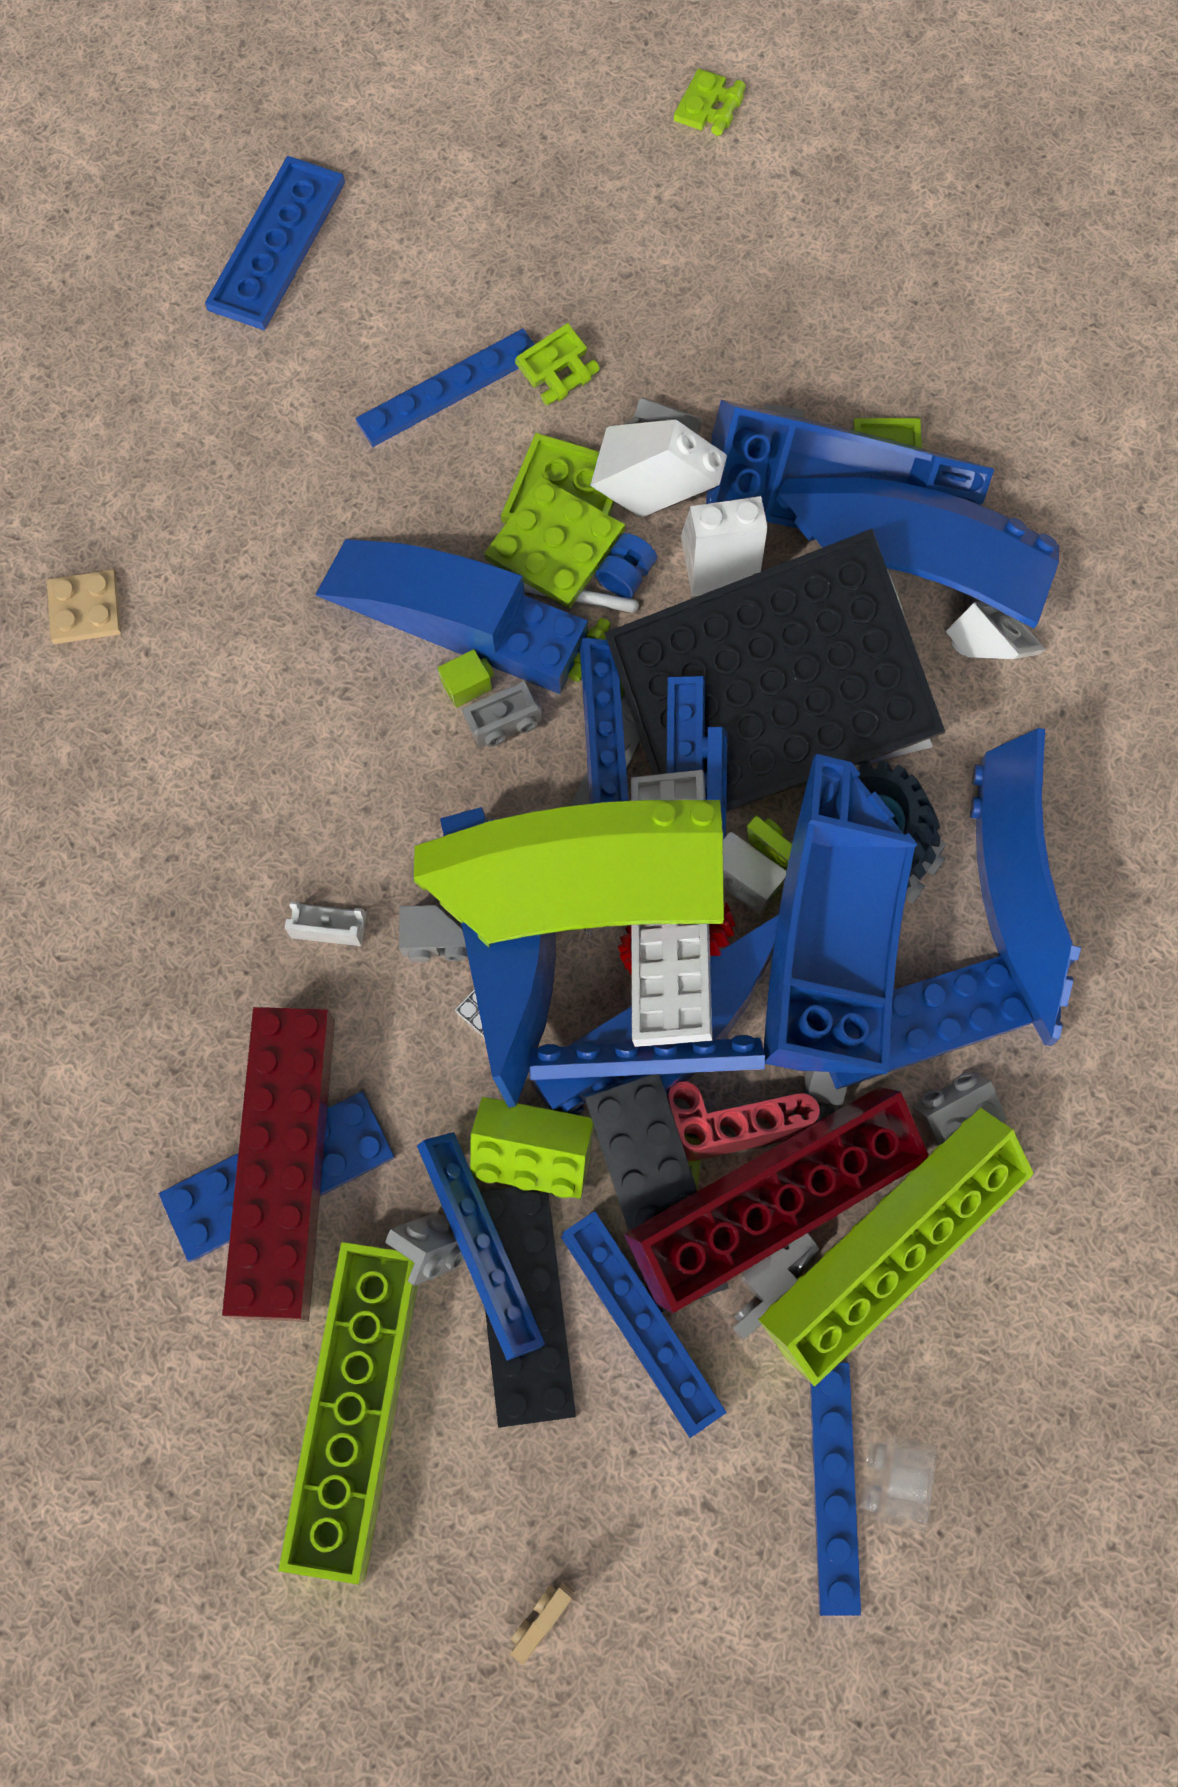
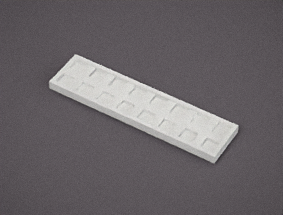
M703 770L632 777L631 801L705 800ZM709 924L632 925V1042L634 1046L712 1041Z

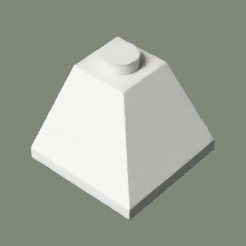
M974 602L946 631L952 639L951 644L955 650L967 657L1017 659L1039 655L1046 650L1024 623L984 602Z

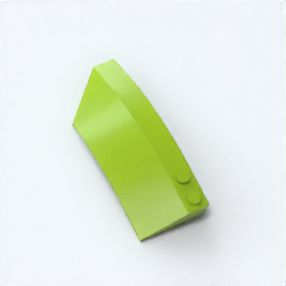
M720 800L603 802L560 807L488 821L415 845L414 882L424 891L427 889L440 901V905L460 923L464 922L478 934V938L488 947L491 943L526 936L604 926L723 924V831Z

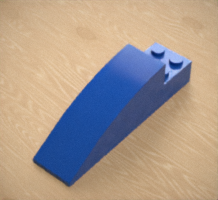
M345 539L316 592V596L461 655L474 649L479 659L486 658L491 667L557 694H561L569 678L568 674L574 665V659L577 653L580 652L582 639L587 638L588 634L587 620L525 596L523 577L521 575L462 556L402 543Z
M482 807L440 818L443 836L494 820H487ZM463 922L461 925L492 1078L508 1107H514L518 1103L530 1070V1048H538L547 1023L554 983L556 932L491 943L488 947L478 938V934Z
M779 914L722 949L720 956L710 957L713 1039H725L745 1012L773 955ZM632 1006L569 1046H577L584 1042L609 1045L624 1040L632 1041ZM696 1072L659 1074L666 1096L671 1087L678 1082L688 1081ZM639 1075L531 1081L549 1110L580 1115L585 1110L582 1106L586 1103L584 1094Z

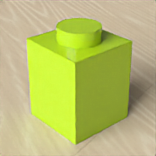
M474 649L437 667L440 681L456 708L492 690L490 678L494 677L493 670L486 658L479 659Z

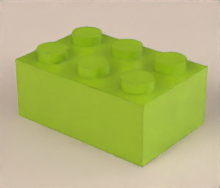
M482 1096L471 1131L470 1170L474 1178H478L486 1183L498 1182L513 1185L522 1190H538L552 1193L561 1198L572 1197L581 1199L591 1156L594 1128L592 1119L519 1103L509 1108L503 1100Z

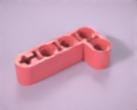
M690 1082L676 1083L667 1094L687 1161L701 1160L785 1141L812 1126L820 1114L817 1101L805 1093L707 1113L699 1089ZM673 1099H684L688 1102L690 1109L677 1107ZM795 1110L797 1115L791 1116V1114ZM756 1118L766 1119L770 1123L771 1129L760 1127ZM727 1125L735 1131L736 1137H728L723 1134L720 1126ZM692 1133L696 1135L701 1144H689L684 1134Z

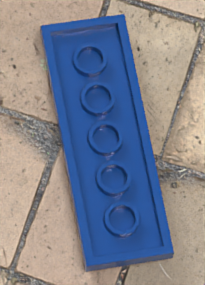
M287 156L205 301L207 310L265 331L345 184L344 175Z
M1002 956L893 990L889 1072L1015 1031L1034 1022ZM829 1072L836 1090L883 1075Z
M363 1091L327 1108L320 1196L395 1159ZM238 1154L158 1193L186 1259L190 1263L229 1243Z

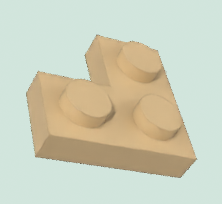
M561 1582L557 1589L551 1584L548 1586L533 1608L539 1613L531 1624L524 1619L510 1639L516 1644L510 1655L522 1665H524L542 1638L549 1632L572 1600L574 1591L564 1582Z

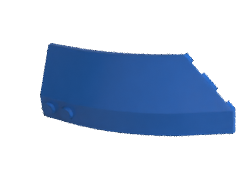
M721 399L712 432L711 444L724 452L727 458L720 485L707 490L706 504L761 496L766 522L799 529L794 523L797 518L790 507L783 509L776 501L777 492L783 478L865 477L929 488L981 505L984 503L994 469L882 437Z
M865 477L783 478L776 496V501L783 509L790 507L797 518L794 523L809 541L816 539L822 548L873 529L886 568L935 581L968 594L1033 629L1039 622L1059 564L1060 545L1051 536L1044 533L1038 534L1028 529L1017 518H1008L969 500L937 490Z
M1037 728L987 751L980 764H975L972 784L978 785V797L972 798L970 817L976 819L977 865L980 886L996 949L999 956H1002L1005 965L1034 1021L1033 1025L1043 1044L1053 1046L1060 1039L1063 1027L1062 1022H1060L1061 1006H1068L1074 981L1072 976H1067L1068 968L1075 960L1079 959L1081 947L1074 946L1059 907L1049 868L1042 808L1045 729Z
M816 754L813 757L792 842L782 893L768 990L763 1048L765 1064L798 1071L887 1074L889 1072L892 1002L900 928L914 850L918 844L909 833L903 834L891 819L894 814L876 792L871 794L858 778L861 773L852 762Z

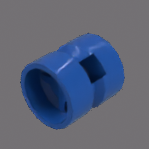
M624 533L620 535L611 549V556L609 555L604 559L595 576L599 583L607 590L620 597L630 599L642 584V577L648 575L656 563L657 554L643 539L633 534Z

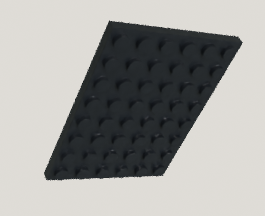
M873 529L861 532L605 632L653 775L667 774L668 677L704 676L705 737L708 736V727H723L727 731V812L806 784L813 757L816 754L849 761L856 766L860 762L870 761L946 733ZM705 758L704 772H707V758Z

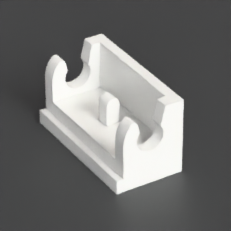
M730 832L723 840V888L760 915L780 890L787 871Z
M298 901L290 902L292 918L286 919L285 930L292 939L362 946L367 911H364V909L355 908L352 910L301 904Z

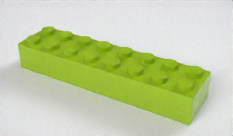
M980 1107L944 1143L938 1145L922 1164L911 1171L901 1184L889 1195L885 1196L861 1222L855 1224L851 1231L833 1248L828 1250L823 1258L805 1275L801 1276L777 1302L771 1304L758 1319L783 1356L814 1387L1034 1175L1014 1130Z
M341 1242L279 1563V1572L357 1585L366 1581L418 1285L414 1286L408 1282L415 1262L397 1250Z

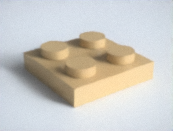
M114 570L47 579L50 637L53 644L121 634L117 577Z

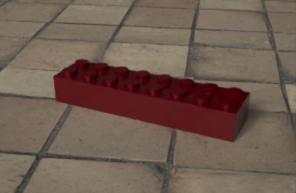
M253 1007L222 1316L231 1319L309 1322L335 1019L328 1009Z
M877 1087L626 1232L624 1236L655 1302L671 1313H675L914 1170L929 1157V1154L902 1092Z

